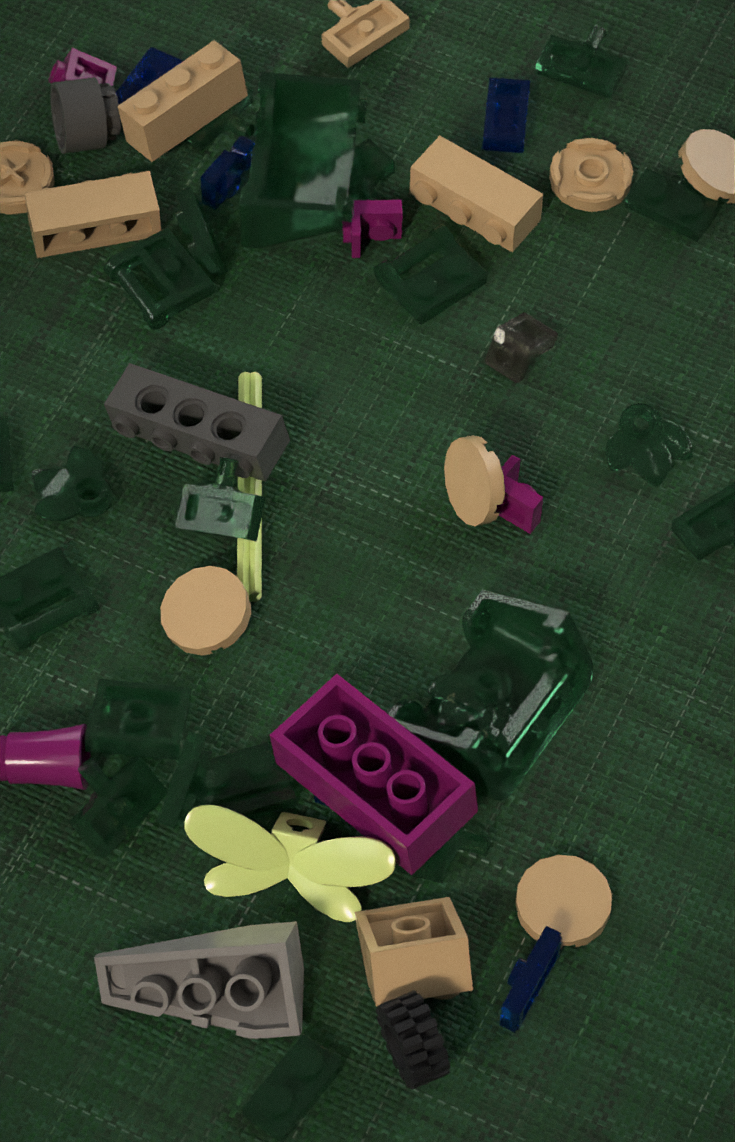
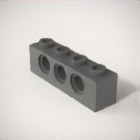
M131 363L128 364L104 403L112 422V427L121 435L128 438H134L135 436L143 438L165 451L177 450L188 454L201 464L209 465L213 463L225 467L241 478H248L250 476L266 482L290 441L283 417L280 414Z

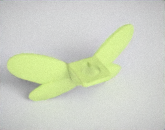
M202 805L189 811L184 822L187 836L194 844L213 857L226 862L212 868L204 879L206 889L218 896L248 895L267 889L288 878L302 897L318 911L334 920L352 922L355 921V912L361 911V904L348 887H360L378 883L389 877L395 869L396 859L393 850L386 843L376 838L355 836L319 842L326 826V821L282 812L270 834L256 822L230 809L216 805ZM290 825L304 826L309 829L298 832L292 830Z

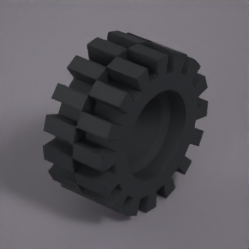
M411 991L377 1006V1020L382 1028L380 1030L382 1037L387 1043L386 1048L388 1053H391L392 1062L395 1068L399 1069L400 1077L405 1081L408 1088L413 1090L450 1074L449 1069L451 1068L447 1059L449 1056L442 1044L444 1043L443 1037L436 1028L438 1025L435 1019L431 1017L428 1005L424 1004L423 997L417 991Z

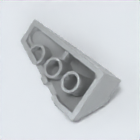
M297 921L242 926L99 953L94 957L102 1004L157 1017L166 1014L192 1020L191 1025L207 1028L209 1025L236 1031L237 1036L250 1039L300 1036L302 1033L304 964Z

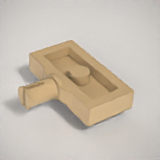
M330 0L328 8L341 19L338 24L322 33V45L349 68L408 30L410 18L390 0H374L367 5L353 8L345 0Z

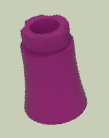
M86 724L53 730L9 732L8 736L0 735V781H8L9 784L56 785L82 790L88 788L91 768V747Z

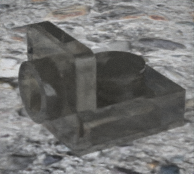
M523 312L496 328L485 363L513 382L518 383L524 379L530 361L554 347L558 333Z

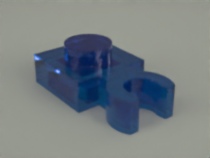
M240 136L232 145L230 152L224 150L202 174L201 192L203 204L217 210L226 198L230 199L236 194L241 184V177L239 175L243 171L250 169L256 161V156L250 153L256 146L255 142Z

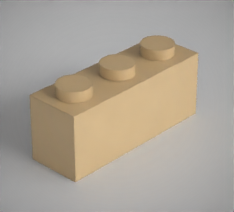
M214 40L117 107L126 142L153 162L243 100L248 94L241 61Z
M439 136L410 167V194L415 196L419 202L424 205H431L448 215L455 223L471 228L483 235L490 243L500 245L511 252L519 246L541 221L543 193L442 136Z
M150 171L127 173L122 176L94 181L87 180L77 184L43 188L38 191L25 193L28 220L37 258L161 236L160 210Z

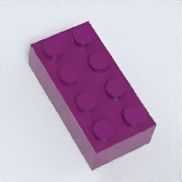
M337 673L270 734L276 764L363 836L376 838L386 843L393 850L396 863L411 875L478 812L474 782Z

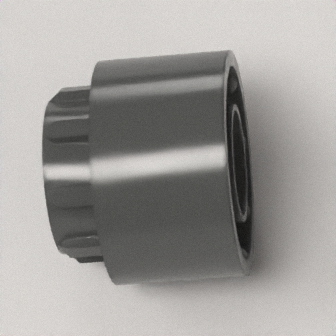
M95 77L59 81L51 84L52 121L57 144L62 154L103 149L106 147L107 140H114L120 134L121 118L117 107L119 103L113 86L108 83L99 84Z

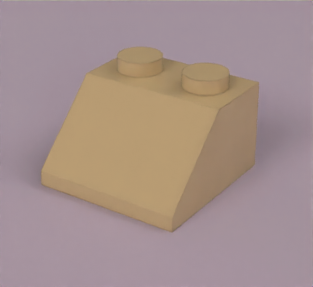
M450 897L355 912L367 982L376 1006L414 990L423 999L430 997L450 999L456 997L460 992L473 991L468 936Z

